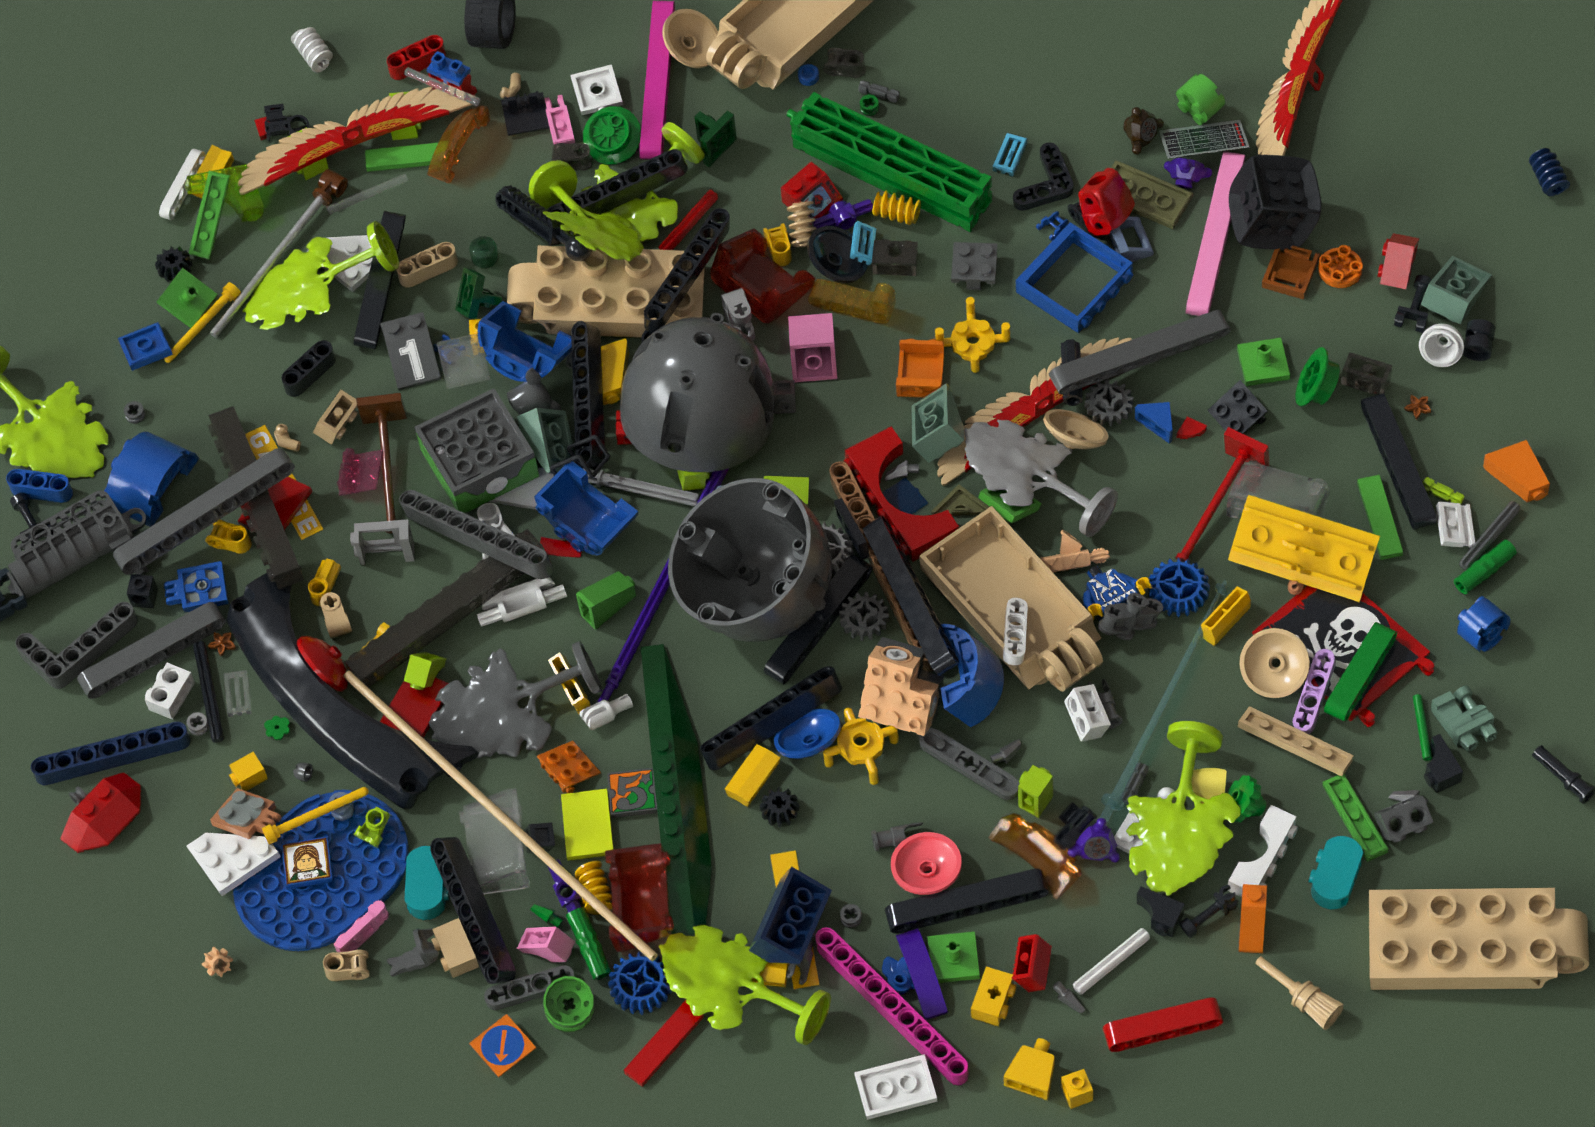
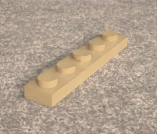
M1250 706L1238 722V728L1337 775L1343 776L1353 761L1354 755Z

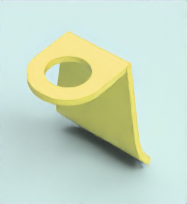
M1220 768L1193 770V792L1206 799L1225 793L1227 771Z

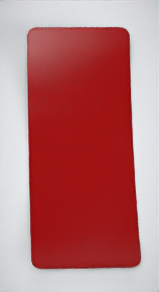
M545 537L540 539L539 548L545 550L549 555L581 557L582 551H576L569 541Z

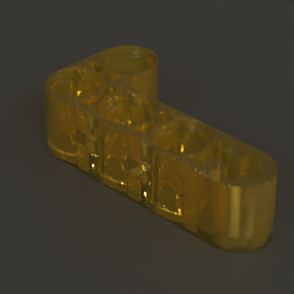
M817 279L808 297V302L817 308L879 324H887L894 310L896 298L894 288L886 283H878L874 292L824 279Z

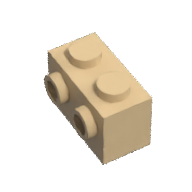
M340 390L319 419L313 433L331 445L336 438L340 440L347 430L345 428L347 422L352 424L358 415V412L355 411L357 408L356 399Z
M459 918L432 929L435 938L431 939L436 951L442 952L441 964L445 972L450 971L452 978L479 967Z

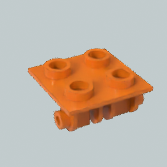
M574 741L537 755L541 768L547 771L549 777L555 783H559L558 785L563 793H573L575 790L573 786L601 773Z

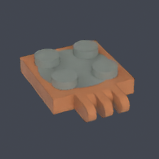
M237 788L210 820L214 827L250 839L255 832L264 834L262 827L269 824L271 826L276 825V822L278 823L282 817L280 814L273 812L276 809L274 801Z

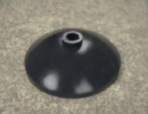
M824 226L816 229L808 239L807 251L812 264L823 276L838 283H853L864 275L868 265L865 264L866 261L864 260L862 263L859 262L857 257L855 259L850 258L853 235L844 229L834 226Z

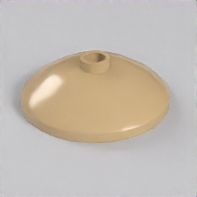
M680 9L673 12L663 25L662 33L666 48L683 65L692 68L709 66L706 62V54L718 34L717 28L708 17L698 11Z
M1063 409L1049 410L1045 413L1043 419L1047 430L1059 442L1063 443L1065 447L1070 449L1099 448L1107 443L1109 437L1108 432L1099 423L1073 411Z
M1271 628L1256 633L1246 642L1240 655V671L1244 681L1254 692L1264 697L1281 698L1294 693L1303 685L1309 673L1310 658L1306 646L1295 634L1284 629ZM1275 658L1279 659L1281 662L1279 667L1273 666V660Z

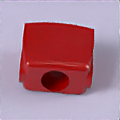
M1106 168L1104 171L1096 172L1078 193L1083 220L1088 232H1092L1095 236L1108 235L1112 230L1122 225L1135 205L1128 186L1119 172L1113 168ZM1096 223H1100L1103 228H1099Z

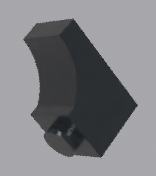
M1441 734L1432 737L1430 748L1433 753V760L1427 763L1424 778L1428 786H1432L1436 793L1462 782L1463 770Z
M1140 886L1137 892V904L1150 914L1151 929L1158 935L1173 938L1184 915L1185 904Z

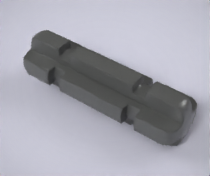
M864 80L860 82L858 87L860 93H870L869 95H874L884 100L888 98V101L894 103L898 101L900 96L898 90H889L888 87L874 83L870 85V82Z
M1137 763L1135 771L1132 773L1125 791H1123L1120 797L1121 803L1128 805V798L1137 795L1144 781L1143 779L1148 773L1149 767L1146 764Z

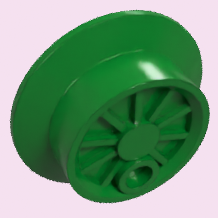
M610 106L598 110L589 118L584 127V147L594 160L602 164L616 165L625 162L635 154L640 145V123L633 113L622 107Z
M1320 347L1315 350L1301 371L1295 394L1298 406H1306L1310 401L1320 405L1324 404L1330 398L1337 385L1340 366L1338 363L1329 360L1326 348Z

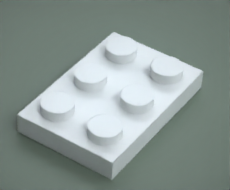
M925 1054L854 1072L867 1120L937 1102Z

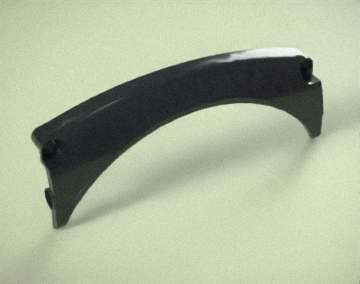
M291 562L282 567L272 569L246 585L243 596L232 600L226 622L261 681L287 713L313 740L355 776L403 809L412 808L415 805L418 794L427 791L429 783L444 773L451 777L402 731L373 719L343 699L305 661L297 646L289 606L292 584L302 569L297 562ZM425 739L458 771L461 770L463 764L476 759L479 755V752L472 746L452 745Z

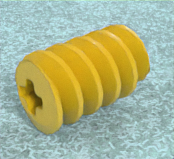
M885 190L883 195H880L878 191L873 203L872 213L874 216L881 214V217L884 219L889 216L891 221L897 218L899 223L905 221L907 225L915 224L920 214L921 200L918 199L914 205L912 197L907 202H904V195H901L899 200H896V193H893L889 198L887 190Z
M591 861L583 864L575 871V878L611 910L614 904L610 903L613 898L608 893L610 888L606 885L607 879L603 877L605 872L600 869L602 863L600 861ZM582 898L586 912L592 915H599V913Z

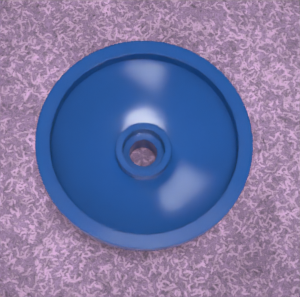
M814 709L776 733L774 745L781 755L788 758L802 759L817 755L830 747L837 739L841 730L840 719L831 710Z

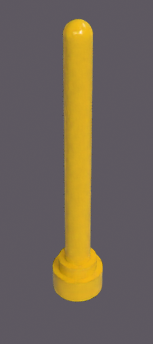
M228 282L223 287L222 296L171 349L173 355L164 358L166 363L172 362L228 301L231 302L237 299L241 291L233 283Z
M366 787L359 788L278 826H271L269 824L262 827V831L270 845L277 842L281 834L368 795L369 790Z

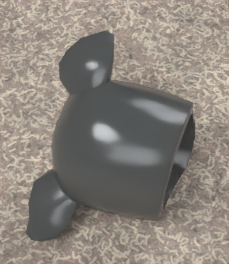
M533 367L526 372V382L519 384L506 393L510 405L519 415L535 408L561 410L560 404L551 399L547 388L541 382L540 374Z

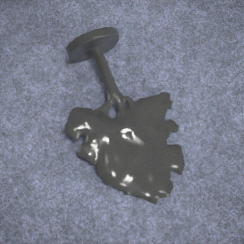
M581 641L572 644L577 665L536 683L517 680L516 673L507 659V653L500 648L496 652L492 651L488 658L490 663L484 672L480 666L469 667L467 672L472 676L469 686L465 688L459 680H454L440 689L435 700L441 701L445 705L440 711L434 712L429 721V726L434 731L432 738L447 744L472 746L479 752L477 758L490 757L495 752L516 757L524 740L527 741V750H540L544 747L551 732V725L540 716H537L535 701L540 694L580 675L583 676L593 694L602 691L597 672ZM523 686V689L518 690L517 687ZM530 696L528 705L524 709L517 705L521 698Z

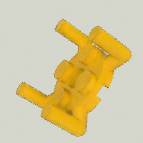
M968 297L966 299L967 320L956 323L951 338H944L943 328H936L935 340L943 341L944 347L951 346L955 354L957 353L962 359L970 361L971 371L977 373L980 370L979 361L986 358L991 350L993 351L995 343L1010 341V324L1007 322L1001 325L1002 334H994L988 321L976 320L975 300L973 297ZM971 337H976L979 339V341L974 344L969 343L967 340Z
M846 708L844 709L845 724L837 737V745L823 751L824 764L828 768L832 767L834 764L833 756L841 754L851 765L865 764L869 772V782L872 785H876L879 782L874 760L883 753L885 737L889 736L890 743L892 744L898 743V728L890 725L881 729L874 722L871 723L862 718L856 719L853 710ZM858 737H864L867 740L864 745L854 743Z

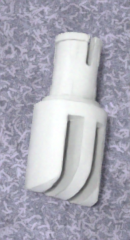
M624 694L610 702L604 699L580 711V717L589 726L590 730H595L614 721L616 714L632 708L633 703L628 694Z

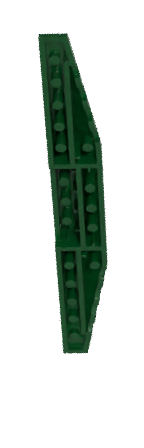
M664 644L641 647L671 934L683 933L686 936H695L693 927L706 925L712 875L698 742Z

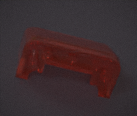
M753 228L719 244L710 273L712 280L726 293L742 288L750 305L751 313L762 322L768 324L778 319L810 291L816 278L806 270L796 272L794 277L765 254L767 241L760 232Z
M661 843L605 851L606 863L611 865L609 879L612 889L613 913L646 944L669 936L670 930H674L672 916H669L666 869V866L670 865L668 851H664ZM609 926V937L617 952H625L636 948L615 927Z

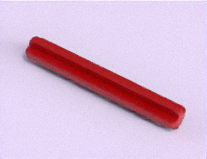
M708 190L660 244L659 250H673L717 201L718 194L713 190Z

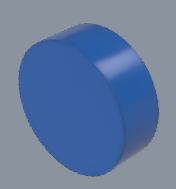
M812 64L801 66L798 70L799 82L805 86L816 84L819 80L818 68Z

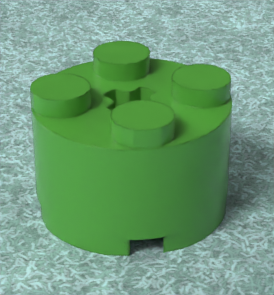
M1197 73L1176 91V96L1179 100L1177 103L1178 108L1183 113L1189 112L1193 115V120L1200 126L1206 123L1225 105V99L1222 93L1218 96L1215 91L1218 87L1203 74L1197 76Z

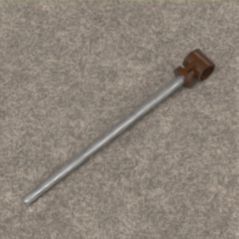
M327 169L322 173L318 182L319 188H315L312 192L315 200L211 330V336L214 338L219 336L322 204L329 206L333 201L332 195L340 197L345 192L348 186L347 178L331 169Z

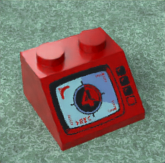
M812 161L781 187L782 202L787 207L793 203L813 201L814 203L809 205L808 208L815 211L809 215V217L815 219L827 215L833 204L843 201V197L827 173Z

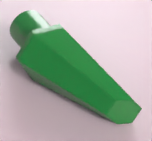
M533 904L530 908L546 923L550 922L557 928L563 922L561 918L554 914L555 910L536 904Z

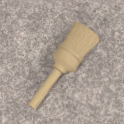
M1262 956L1257 959L1255 963L1257 966L1290 990L1289 993L1293 996L1291 1004L1299 1008V1011L1302 1013L1306 1012L1324 1030L1330 1028L1341 1015L1344 1004L1321 992V989L1314 986L1310 980L1303 984L1299 981L1294 982Z

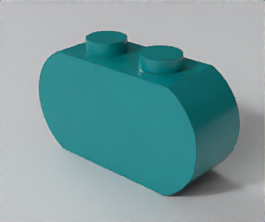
M1336 836L1326 842L1324 850L1319 849L1316 862L1319 864L1317 870L1312 869L1308 883H1312L1311 895L1314 901L1323 908L1340 909L1348 904L1363 856L1361 846L1354 839L1346 836Z
M421 846L412 850L407 856L404 900L409 913L415 918L421 920L434 919L445 910V900H449L450 896L432 857L430 846Z

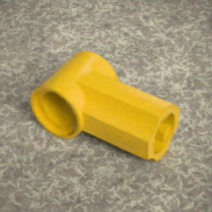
M322 560L314 579L308 584L311 602L316 606H321V597L331 592L341 570L340 564L334 560Z

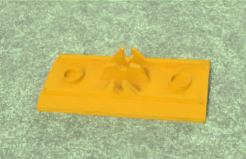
M1248 495L1228 560L1360 602L1380 536Z

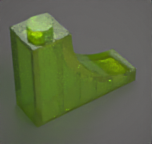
M247 164L214 170V172L231 176L225 202L235 210L241 222L256 221L262 218L264 205L258 189L244 195L239 193L242 186H238V181L243 177L241 173L248 168ZM208 172L186 177L185 189L187 194L204 193Z

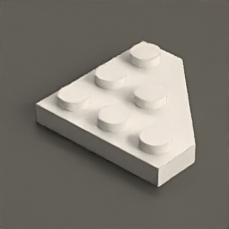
M368 236L328 237L332 241V246L327 257L332 264H337L371 248ZM373 257L338 273L334 278L353 292L368 279ZM322 267L326 271L329 270V268Z
M204 833L187 845V848L221 896H224L281 857L273 844L269 845L264 836H252L250 839L234 834Z

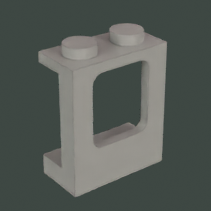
M408 519L354 523V532L350 533L351 546H354V555L359 558L361 565H365V553L402 550L406 562L415 561L414 538ZM392 531L394 538L366 541L363 539L362 533Z

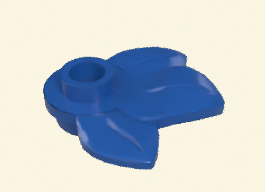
M887 956L882 965V973L888 978L887 983L899 995L906 993L909 989H915L904 957L897 961Z

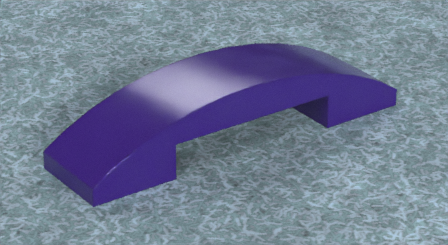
M919 929L896 935L924 1019L928 1020L947 1014L948 1011L941 988Z

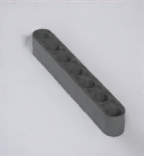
M208 602L84 670L78 675L77 681L89 699L97 698L188 648L195 642L223 628L226 620L216 604Z

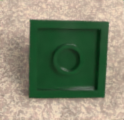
M728 110L717 121L711 115H705L701 111L694 116L697 140L700 142L705 156L703 164L711 167L737 140L734 114Z
M464 267L455 310L467 318L477 319L479 305L492 308L493 305L501 303L502 297L489 289L483 288L484 275L471 268Z

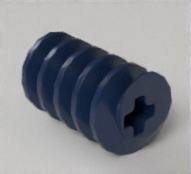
M1543 148L1530 156L1529 163L1536 178L1539 180L1544 194L1555 196L1566 191L1570 187V182L1566 180L1567 176L1563 173L1564 169L1560 166L1561 163L1557 160L1556 153L1550 152L1549 148Z

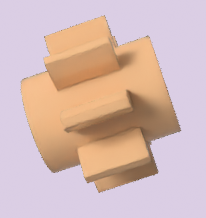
M212 947V951L204 953L205 962L202 963V966L208 968L207 973L210 976H213L216 972L218 976L223 977V973L231 971L229 967L233 958L227 956L228 951L222 948L219 952L218 949Z

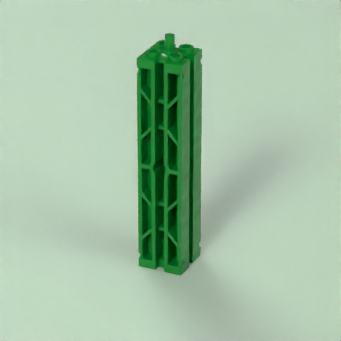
M815 92L803 101L801 106L803 111L796 112L789 109L786 116L791 118V137L794 148L800 151L803 150L806 154L883 191L887 190L891 195L896 193L897 198L904 195V201L906 202L912 197L913 204L915 205L919 199L921 200L920 209L951 224L961 226L968 232L972 231L979 221L980 214H984L992 202V191H990L992 187L991 176L985 173L982 174L973 167L826 97L822 98L821 95Z

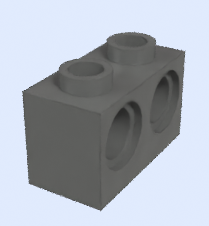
M1415 795L1374 813L1383 838L1385 840H1392L1393 843L1405 839V834L1412 831L1414 833L1422 832L1428 829V824L1433 823L1425 799L1420 795ZM1417 809L1419 818L1414 822L1411 819V813ZM1393 818L1398 821V827L1394 831L1390 828V821Z

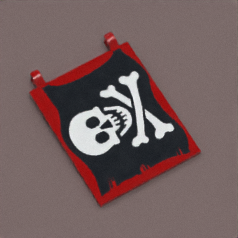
M1306 586L1299 594L1295 595L1252 632L1255 635L1265 629L1279 628L1295 634L1307 648L1310 667L1317 651L1321 649L1332 651L1336 665L1325 695V699L1328 700L1373 624L1378 622L1397 631V637L1393 646L1348 720L1352 721L1358 716L1367 727H1371L1375 723V715L1366 708L1416 665L1426 676L1434 673V663L1426 658L1430 651L1363 593L1360 602ZM1327 656L1323 660L1320 659L1322 671H1324L1325 663L1330 662ZM1320 676L1314 677L1311 681V684L1315 687H1319L1324 683V679Z

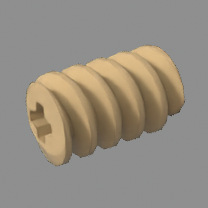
M813 201L793 203L787 207V211L793 213L788 216V220L794 221V223L788 225L789 229L795 230L789 234L791 238L796 239L790 243L793 247H807L808 239L812 235L811 232L816 230V227L810 226V223L816 221L815 218L809 217L815 211L808 208L809 205L814 203Z

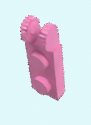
M557 95L560 107L552 108L549 97L544 98L554 148L575 144L567 106L564 104L562 95Z
M379 900L373 902L368 907V912L363 917L358 918L346 933L341 934L334 943L336 951L348 952L357 950L371 937L389 916L385 903Z

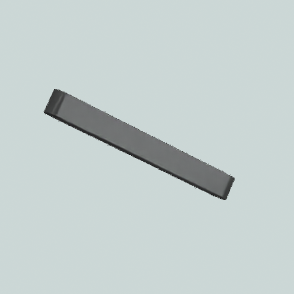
M1215 310L1059 365L1049 372V377L1058 393L1066 394L1226 336L1231 331V328L1221 310Z
M277 448L118 547L113 554L115 561L124 574L136 573L291 475L295 469L293 462L284 449Z
M407 490L399 497V502L407 518L537 579H546L554 571L546 551L415 490Z

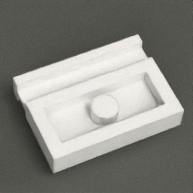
M1438 502L1436 513L1441 546H1469L1471 548L1475 544L1470 504L1464 506L1460 505V503Z

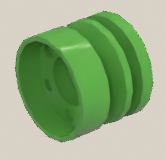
M563 976L554 980L547 987L544 994V1011L548 1021L556 1029L563 1032H575L584 1028L590 1022L594 1013V997L590 987L582 979L574 976ZM572 1001L574 1009L569 1008L566 1011L564 1003L569 1004Z

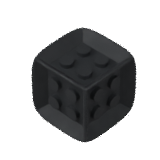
M1256 155L1244 163L1229 190L1230 215L1234 233L1239 244L1258 249L1275 250L1280 248V250L1288 248L1292 250L1291 246L1300 247L1307 240L1320 219L1322 209L1316 173L1309 160L1292 156Z

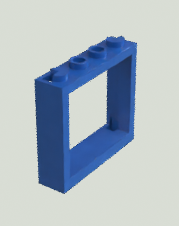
M1070 222L1016 279V293L1079 333L1083 328H1087L1090 325L1092 318L1097 313L1103 311L1110 298L1113 299L1117 296L1122 285L1130 282L1133 277V262ZM1073 243L1118 272L1078 316L1032 287Z

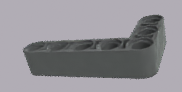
M120 602L57 656L30 633L19 635L16 638L15 645L21 658L50 686L61 689L137 625L138 619L133 606L129 602Z

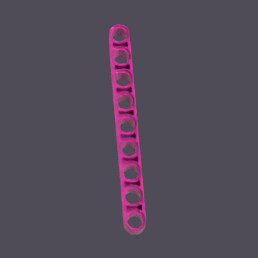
M653 1L640 138V159H652L662 154L664 150V136L661 128L666 124L671 54L665 46L662 31L666 19L675 12L674 1Z
M826 927L818 930L815 939L819 954L922 1055L925 1054V1058L950 1083L957 1086L964 1084L969 1076L968 1063L965 1058L833 929ZM827 939L832 941L827 945L821 943ZM842 955L848 957L846 960L843 961L837 959L839 956ZM857 971L864 972V975L859 977L853 974ZM873 987H878L881 989L880 991L875 993L869 991ZM889 1003H895L897 1005L895 1008L892 1009L886 1007V1005H888ZM906 1019H911L914 1021L912 1024L909 1025L902 1023ZM923 1035L930 1037L927 1041L919 1040V1037ZM941 1051L946 1053L944 1057H937L935 1055ZM954 1068L963 1069L959 1074L952 1072Z

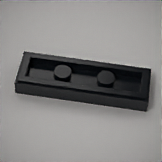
M843 499L835 500L836 515L849 535V539L852 541L860 558L863 560L870 557L867 541Z

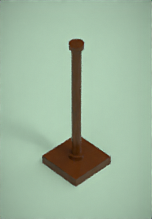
M401 393L356 398L362 423H379L387 521H394L396 518L387 421L407 419L406 408ZM385 531L386 533L393 534L392 531Z

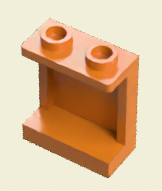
M910 338L900 340L898 377L896 378L897 397H926L942 387L944 342L935 339L915 340Z

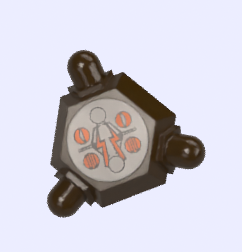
M1139 107L1132 109V115L1126 118L1123 125L1125 133H1127L1131 140L1132 152L1135 155L1141 153L1142 147L1148 145L1157 135V129L1164 125L1162 119H1157L1154 114L1144 109L1141 110Z

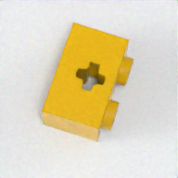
M990 967L985 968L971 1006L972 1019L999 1026L1001 1019H1006L1009 1010L1007 1005L1008 999L1014 997L1017 987L1011 978L1013 974Z

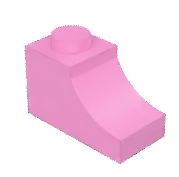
M557 927L526 928L517 949L522 953L540 956L550 962H566L572 953L575 941Z

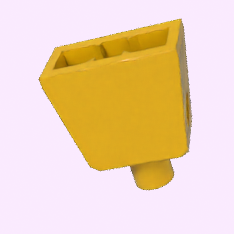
M1038 1038L1034 1048L1022 1045L1004 1074V1086L1048 1100L1055 1066V1056L1047 1053L1050 1042Z

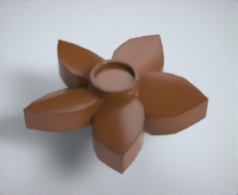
M1411 395L1410 401L1412 404L1404 407L1405 411H1413L1415 419L1419 418L1421 412L1425 414L1431 413V409L1427 405L1428 396H1423L1418 400L1417 397Z
M214 632L215 641L211 642L208 648H218L220 656L224 654L225 649H235V645L231 641V632L225 633L223 636Z

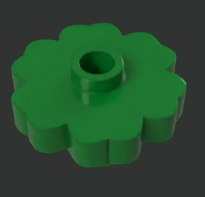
M1242 775L1239 781L1235 780L1227 793L1234 798L1241 810V814L1235 822L1241 823L1245 817H1258L1262 815L1266 808V800L1261 795V785L1257 784V779L1249 775Z

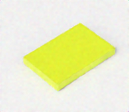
M599 789L561 794L567 861L614 855L608 790Z

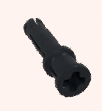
M1543 745L1538 746L1534 750L1532 757L1564 783V788L1567 791H1572L1579 797V801L1582 804H1585L1593 797L1595 787L1588 785L1582 779L1581 774L1573 773Z

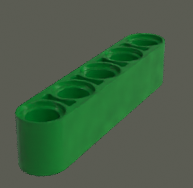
M1378 622L1373 624L1329 696L1324 707L1325 713L1344 722L1348 720L1393 646L1397 637V631Z

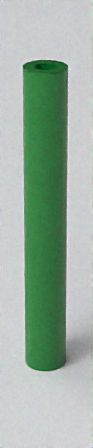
M1417 694L1413 696L1422 757L1424 761H1429L1432 759L1423 700L1422 695Z

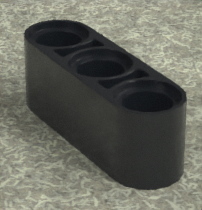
M326 340L318 341L284 371L281 379L287 395L291 397L301 395L334 365L336 358L330 342Z

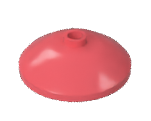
M934 832L918 833L906 838L896 847L891 857V871L897 884L904 890L918 895H931L947 889L956 881L962 867L961 854L957 845L950 838Z

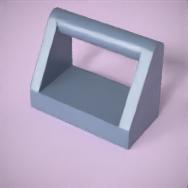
M1128 216L1122 225L1108 234L1114 250L1131 262L1150 257L1154 254L1139 217ZM1134 226L1142 248L1128 247L1121 230Z

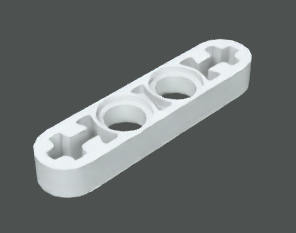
M197 149L190 151L160 206V217L168 220L174 219L205 158L204 151Z
M1011 598L1008 600L1006 607L1003 659L1010 665H1020L1023 663L1026 650L1028 605L1021 598ZM1011 622H1017L1021 625H1013ZM1010 637H1016V638H1019L1020 640H1019V641H1015V640L1010 639Z

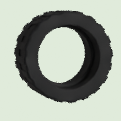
M466 0L464 29L468 44L471 47L506 49L512 41L515 29V0Z

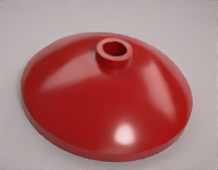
M301 636L297 640V646L312 670L333 689L340 692L347 689L348 681L344 678L347 669L341 659V651L334 645L331 647L323 640L310 636Z

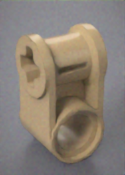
M332 592L324 594L321 597L320 605L330 639L352 632L340 597Z
M352 950L327 954L323 959L326 977L331 981L363 980L368 978L369 970H367L366 960L369 957V953L365 950ZM332 965H340L337 969H330Z

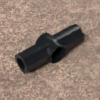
M1069 339L1061 343L1060 365L1081 358L1080 342ZM1082 388L1063 394V403L1069 406H1077L1079 403H1083Z

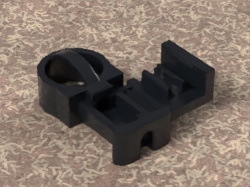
M283 104L264 106L266 138L270 141L273 136H290L306 127L309 128L308 119L302 115L283 116ZM295 121H301L306 126L291 128L290 125Z
M1071 802L1058 816L1065 826L1058 830L1053 841L1061 850L1071 847L1085 827L1094 818H1097V815L1090 808L1083 806L1080 809Z

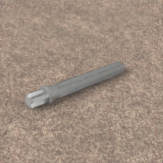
M601 470L594 478L588 475V483L597 484L599 488L605 486L689 506H695L699 500L697 493L604 473V470Z

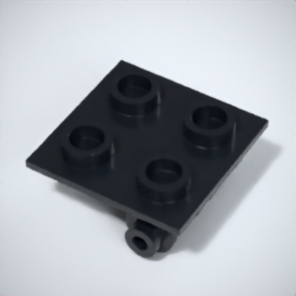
M536 91L527 96L524 93L522 97L518 94L517 98L515 96L505 97V99L501 100L508 136L550 128L543 92L539 93Z
M1239 380L1208 409V412L1225 431L1230 427L1244 434L1255 423H1264L1266 421L1265 414L1268 410L1247 386Z

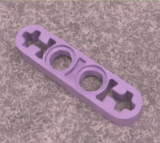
M1321 649L1314 655L1292 723L1294 728L1310 734L1315 728L1336 665L1334 654L1328 649ZM1327 656L1330 662L1325 663L1324 671H1322L1320 659L1323 660ZM1314 677H1322L1324 683L1319 687L1313 686L1311 681ZM1313 697L1316 698L1317 704L1311 708L1304 705L1305 700ZM1305 712L1308 714L1307 722L1309 725H1304V727L1301 728L1298 722L1304 721Z

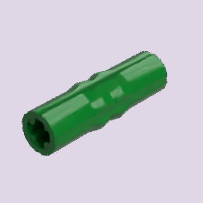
M1503 540L1491 551L1482 555L1479 560L1475 561L1467 570L1454 579V585L1458 591L1466 595L1481 582L1496 573L1501 566L1517 555L1514 545L1508 540Z
M581 907L566 914V917L593 980H599L608 976L612 970L585 908Z

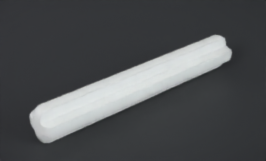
M1140 928L1073 983L1074 990L1079 995L1086 992L1150 939L1149 933L1144 928Z

